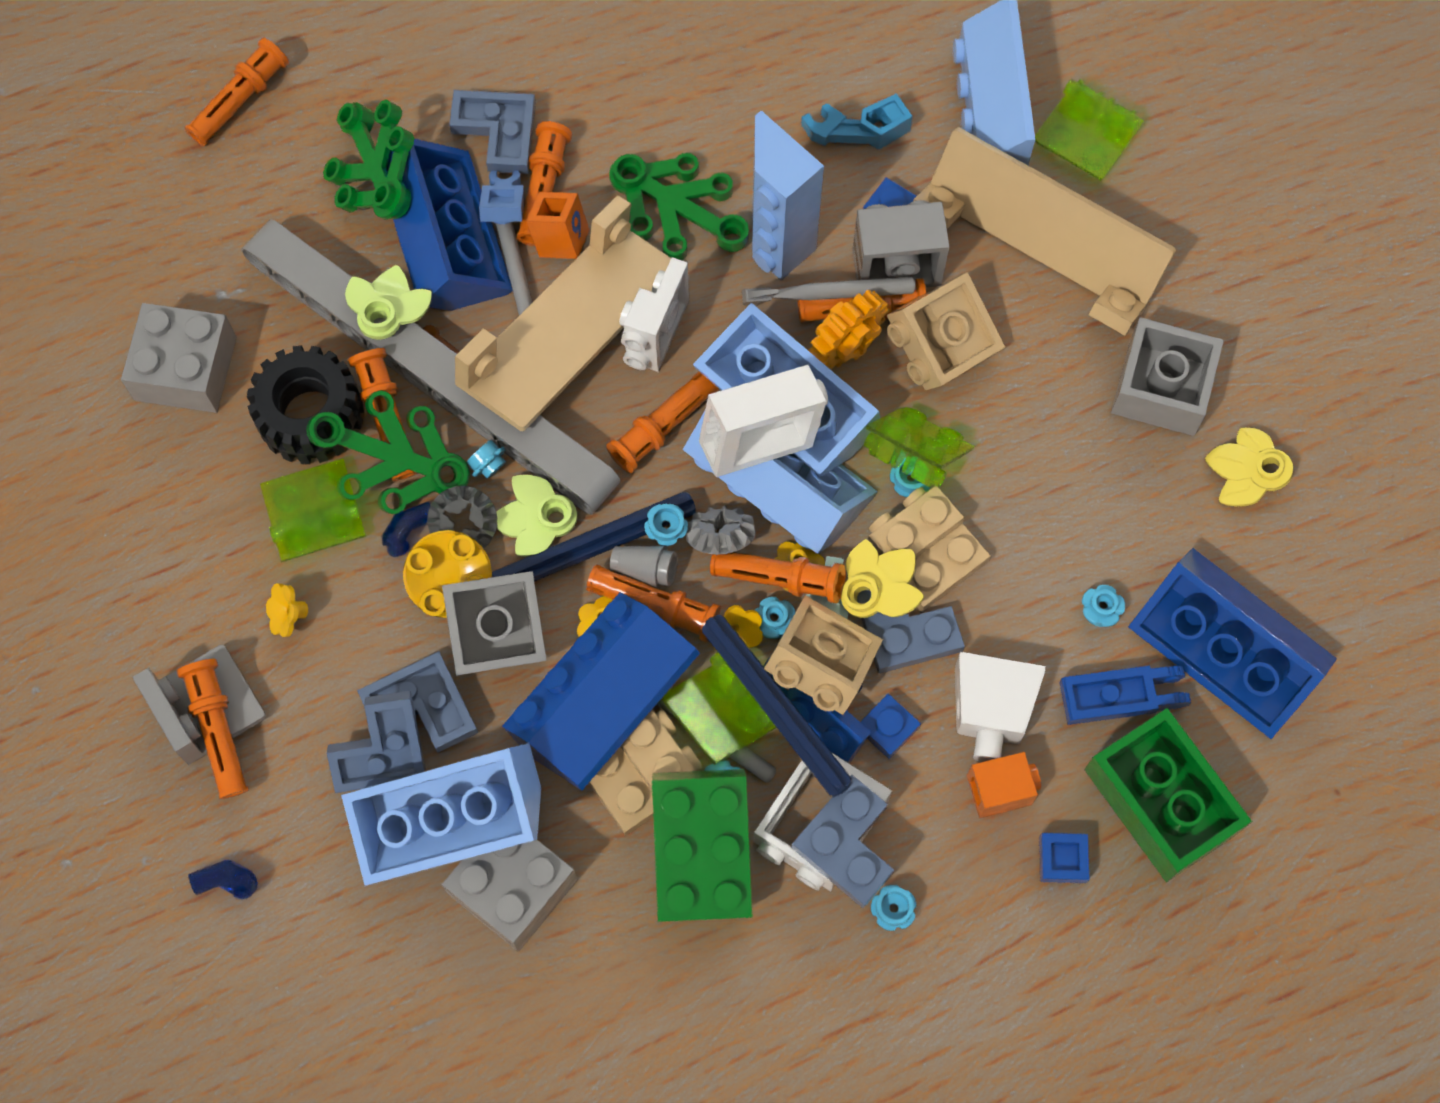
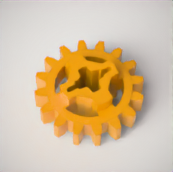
M867 290L863 295L858 293L849 302L843 303L840 301L830 309L829 315L816 328L815 333L817 337L811 341L813 346L808 351L830 370L835 365L840 367L843 362L846 363L851 358L857 360L867 352L869 345L880 335L882 331L880 325L886 320L884 316L889 312L888 304L875 291L871 292L870 290Z

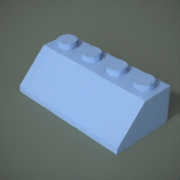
M1000 0L962 23L960 38L953 40L954 63H961L962 73H959L957 76L958 97L965 98L966 109H962L961 125L963 130L1029 165L1035 143V132L1017 0Z
M760 111L755 115L752 256L756 264L767 273L771 271L780 280H783L816 250L824 165L763 111Z
M750 303L693 363V366L722 391L809 365L815 379H820L823 382L828 395V403L825 405L821 426L818 428L813 447L794 454L821 477L853 457L881 427L879 410L753 303Z
M704 411L683 451L694 458V462L698 467L714 474L699 443ZM794 453L718 477L727 484L728 489L733 494L746 498L760 509L763 517L772 523L781 525L794 535V539L799 545L813 550L817 554L839 539L878 492L842 464L820 477Z
M529 743L341 795L365 886L537 840L541 785Z

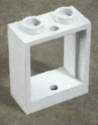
M809 365L708 395L699 443L715 477L813 447L818 428L821 426L825 405L828 403V395L823 382L820 379H815Z
M833 754L850 776H855L884 802L888 803L892 790ZM801 760L755 830L754 843L759 845L757 852L770 862L780 865L784 861L798 870L796 877L807 886L818 891L823 886L831 892L835 885L794 851L790 845L773 835L778 824L812 774ZM872 826L869 828V830L863 835V837H862L859 841L863 842V840H864L865 837L867 836V834H868V832L870 831V829L872 828Z

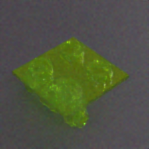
M1070 79L1063 90L1065 95L1036 133L1035 143L1102 181L1144 123V120L1136 116L1137 112L1135 110L1129 111L1117 103L1115 104L1114 98L1111 97L1109 100L1104 98L1105 93L1102 91L1098 94L1085 86L1083 80L1080 79L1077 82Z
M901 407L868 424L866 429L871 432L864 442V447L869 449V455L876 457L886 464L891 463V467L895 469L902 464L907 455L902 473L908 475L912 471L910 477L928 487L932 485L940 487L947 476V472L942 470V468L973 451L975 447L964 441L963 435L958 431L948 427L940 428L927 421L924 413L909 407Z
M344 459L260 483L271 527H269L274 544L277 545L281 562L366 537L356 499H345L340 496L337 490V483L340 477L348 474ZM347 479L344 483V489L348 494L354 495L350 479Z
M718 652L709 660L712 664L711 667L667 691L661 698L714 765L776 729V726Z

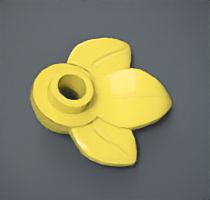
M1240 428L1237 433V444L1219 445L1205 457L1209 467L1221 477L1227 479L1219 496V502L1227 506L1238 507L1255 504L1263 497L1266 491H1276L1285 487L1293 476V463L1290 457L1283 451L1274 448L1269 435L1255 428ZM1267 464H1276L1279 469L1274 473H1267L1263 470V467Z
M867 539L860 542L850 552L846 560L848 580L843 585L841 602L844 608L851 615L858 618H868L878 612L895 618L917 608L923 601L924 595L917 588L909 584L916 567L915 552L912 549H897L879 555L875 547ZM861 591H871V598L868 602H857V596Z

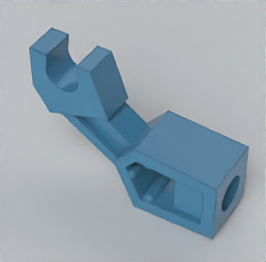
M896 93L864 108L861 120L846 119L844 114L827 103L821 107V116L826 121L822 123L815 122L810 113L802 116L801 126L812 141L823 146L828 142L870 144L880 150L911 131L913 116ZM881 121L884 126L878 128L873 124Z

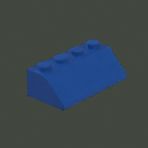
M414 139V144L408 153L402 182L411 194L410 206L402 217L393 219L413 288L431 291L430 308L449 311L510 294L513 290L492 222H480L479 204L481 187L469 151ZM392 150L390 151L386 165L387 173L389 171V167L394 151Z
M1194 548L1175 565L1128 626V628L1174 664L1183 666L1184 671L1270 739L1275 736L1310 695L1337 660L1335 656Z
M620 592L605 607L604 611L583 635L576 640L575 644L553 669L546 674L545 678L523 703L516 708L515 712L502 727L519 745L530 744L534 760L580 790H583L700 653L648 606Z

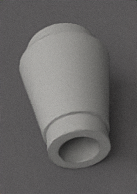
M665 545L615 546L611 553V571L646 583L657 589L661 588L662 585L671 586L677 572V552L669 551Z

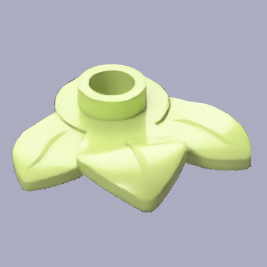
M398 265L386 270L372 284L359 277H351L345 291L348 306L357 314L360 331L365 336L376 340L386 339L394 335L400 325L418 321L429 309L432 299L430 290L414 289L410 291L407 279ZM377 318L386 319L382 323H373Z
M516 475L512 477V487L517 501L511 502L496 511L498 519L497 530L506 536L517 538L515 544L516 555L529 557L548 549L555 537H562L571 532L577 523V510L569 498L563 495H556L546 479L533 475ZM554 512H560L564 515L563 519L558 523H552L548 520V517Z

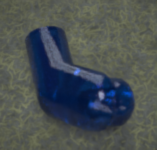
M429 501L406 509L392 517L381 535L382 545L387 547V553L390 556L399 557L409 552L410 545L407 537L412 530L427 525L430 508Z
M230 859L188 874L195 895L220 887L232 894L234 898L244 900L251 897L258 886L257 878L252 870Z

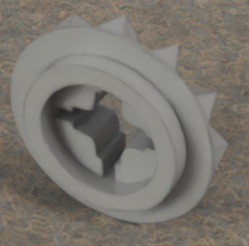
M726 505L721 509L708 507L706 513H694L692 520L688 522L687 542L691 547L703 553L721 555L736 552L748 546L755 538L756 530L753 516L744 514L742 508L728 510Z

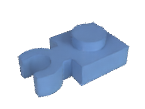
M492 170L489 173L490 185H482L479 204L480 222H494L496 224L522 222L525 196L524 185H521L520 172L513 170L510 178L501 179L497 177V170Z

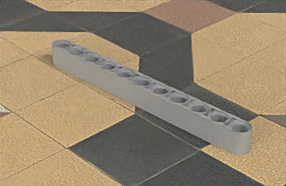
M268 220L241 249L243 255L254 267L365 350L385 348L387 356L384 358V361L388 367L488 441L492 439L499 448L504 446L505 454L535 476L546 479L556 492L569 498L575 506L585 513L593 515L620 484L619 476L611 467L541 415L525 431H519L456 386L455 356L457 354L417 324L400 325L397 332L386 339L376 340L365 336L359 329L357 314L346 302L345 291L352 276L275 220ZM377 318L373 323H382L386 319Z

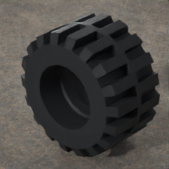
M302 345L293 346V352L285 354L284 349L276 352V360L271 362L266 359L260 364L263 369L261 374L254 372L251 378L254 388H249L247 391V399L250 403L248 405L249 414L263 441L267 443L272 452L275 454L280 452L283 459L293 462L295 457H298L301 464H310L311 458L317 457L319 463L329 461L327 457L329 453L334 452L336 456H339L345 451L343 446L337 444L333 447L321 448L309 440L307 424L313 416L304 419H294L284 414L287 406L295 397L306 392H320L328 395V399L318 413L332 412L342 419L345 428L353 431L354 429H361L363 424L361 413H364V406L349 367L344 361L339 362L337 355L331 351L323 355L321 348L317 346H311L309 351H304ZM326 422L319 423L316 429L318 436L323 439H327L332 432L330 425Z

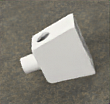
M960 652L955 665L956 730L960 735L976 737L974 760L985 762L1001 758L1003 742L1020 744L1026 732L1046 666Z

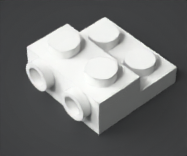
M672 257L666 271L659 270L652 286V292L639 288L634 301L628 300L624 305L619 324L624 326L621 343L626 347L623 361L628 366L638 370L648 368L659 371L689 302L687 262Z

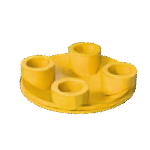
M453 530L433 532L420 539L409 551L403 568L404 585L410 599L427 615L447 618L442 585L492 577L490 560L484 548L469 535Z

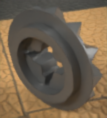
M455 486L446 489L430 505L427 518L429 532L431 534L437 531L453 530L455 522L450 519V516L445 514V511L460 514L470 503L472 506L469 510L471 512L469 520L474 522V525L480 529L478 531L474 528H464L461 532L469 535L485 548L493 539L497 529L498 519L494 504L486 494L470 486Z

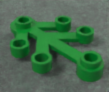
M389 100L381 101L376 107L375 112L357 102L344 104L338 112L337 123L341 126L344 133L353 137L364 163L348 164L338 158H331L324 167L323 177L325 180L341 186L335 194L334 202L338 208L349 213L360 208H373L374 213L382 219H399L410 206L411 194L402 182L408 153L414 144V135L412 132L397 126L402 116V109ZM374 121L381 124L376 146L370 135ZM390 150H392L394 153L387 173L386 165ZM372 181L375 190L361 192L345 183Z
M682 153L674 159L651 163L644 162L639 156L634 154L622 155L612 164L609 177L613 188L625 194L627 201L631 203L630 231L645 241L649 240L653 235V221L645 214L642 193L657 201L664 233L663 253L670 258L683 260L687 255V241L680 233L677 214L715 235L717 244L725 251L736 252L746 246L749 239V226L744 218L734 214L719 218L689 200L710 196L716 201L728 200L733 193V181L728 174L716 173L710 178L692 181L698 176L699 161L691 153ZM683 164H691L693 168L691 170L685 171L682 170L680 166ZM627 174H634L637 176L634 179L623 178ZM676 175L682 181L691 182L665 186L655 179ZM722 183L725 184L727 188L725 190L719 191L716 190L714 186L716 184ZM637 224H645L648 227L644 231H636L634 229ZM728 234H736L739 236V239L728 240L725 237ZM672 244H678L682 249L672 252L668 247Z
M386 391L371 393L366 399L365 407L370 415L377 417L389 443L345 428L342 419L332 412L318 413L307 424V436L318 447L328 448L338 444L383 460V462L361 473H349L340 477L337 483V490L340 496L345 499H358L364 494L366 489L406 470L425 475L402 489L387 488L380 493L378 498L380 509L388 514H398L405 509L406 504L433 491L440 494L451 487L467 486L469 482L470 471L467 463L459 455L447 452L434 425L435 416L433 411L426 406H417L410 409L406 416L408 427L420 433L430 457L427 458L414 453L393 410V397ZM376 396H382L387 402V407L382 413L373 408V400ZM418 411L424 412L427 416V424L424 427H419L414 423V415ZM321 422H326L331 427L332 432L327 439H323L317 434L316 429ZM445 466L450 467L454 473V477L449 483L444 482L440 477L441 469ZM349 478L355 479L359 485V489L354 495L348 494L344 489V483ZM392 492L397 494L400 500L398 507L395 509L388 508L385 502L387 495Z

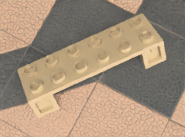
M960 127L952 132L931 183L913 200H925L929 203L942 202L947 229L959 217H962L1098 294L1100 297L1094 303L1089 316L1126 336L1142 315L1176 252L1175 247Z
M617 195L592 220L589 247L498 337H495L483 328L455 356V385L519 431H525L624 328L619 322L626 302L628 300L634 301L639 288L652 292V286L659 270L666 271L671 260L669 256L630 231L631 203Z

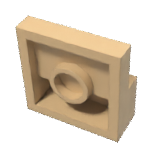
M968 272L954 277L929 293L913 299L887 315L891 323L887 327L889 338L897 347L904 348L910 360L907 364V372L911 380L917 385H923L925 390L943 386L1005 348Z
M937 485L928 492L923 487L916 489L904 500V510L894 517L887 512L877 518L869 527L872 534L868 536V541L872 543L879 555L897 549H912L915 552L916 567L909 584L917 588L924 595L923 601L918 606L921 612L925 611L988 563L991 557L963 525L964 516Z
M805 595L764 670L771 673L775 682L781 687H795L811 696L815 705L821 710H835L844 715L858 693L883 639Z
M662 709L657 713L651 710L589 782L625 836L653 818V773L689 772L702 769V765L688 745L680 749L671 737L677 731L668 715Z

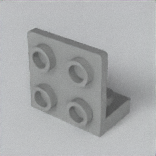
M219 645L190 662L217 659L219 666L215 669L222 695L228 696V708L224 711L232 738H235L266 718L263 708L224 645ZM149 668L133 676V680L174 751L188 765L205 756L207 750L198 719L192 718V715L188 713L187 707L191 704L184 679L178 677L177 670L160 680Z

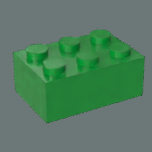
M1168 708L1093 756L1084 769L1166 883L1235 837L1252 822Z
M745 769L653 773L652 800L658 922L752 918Z

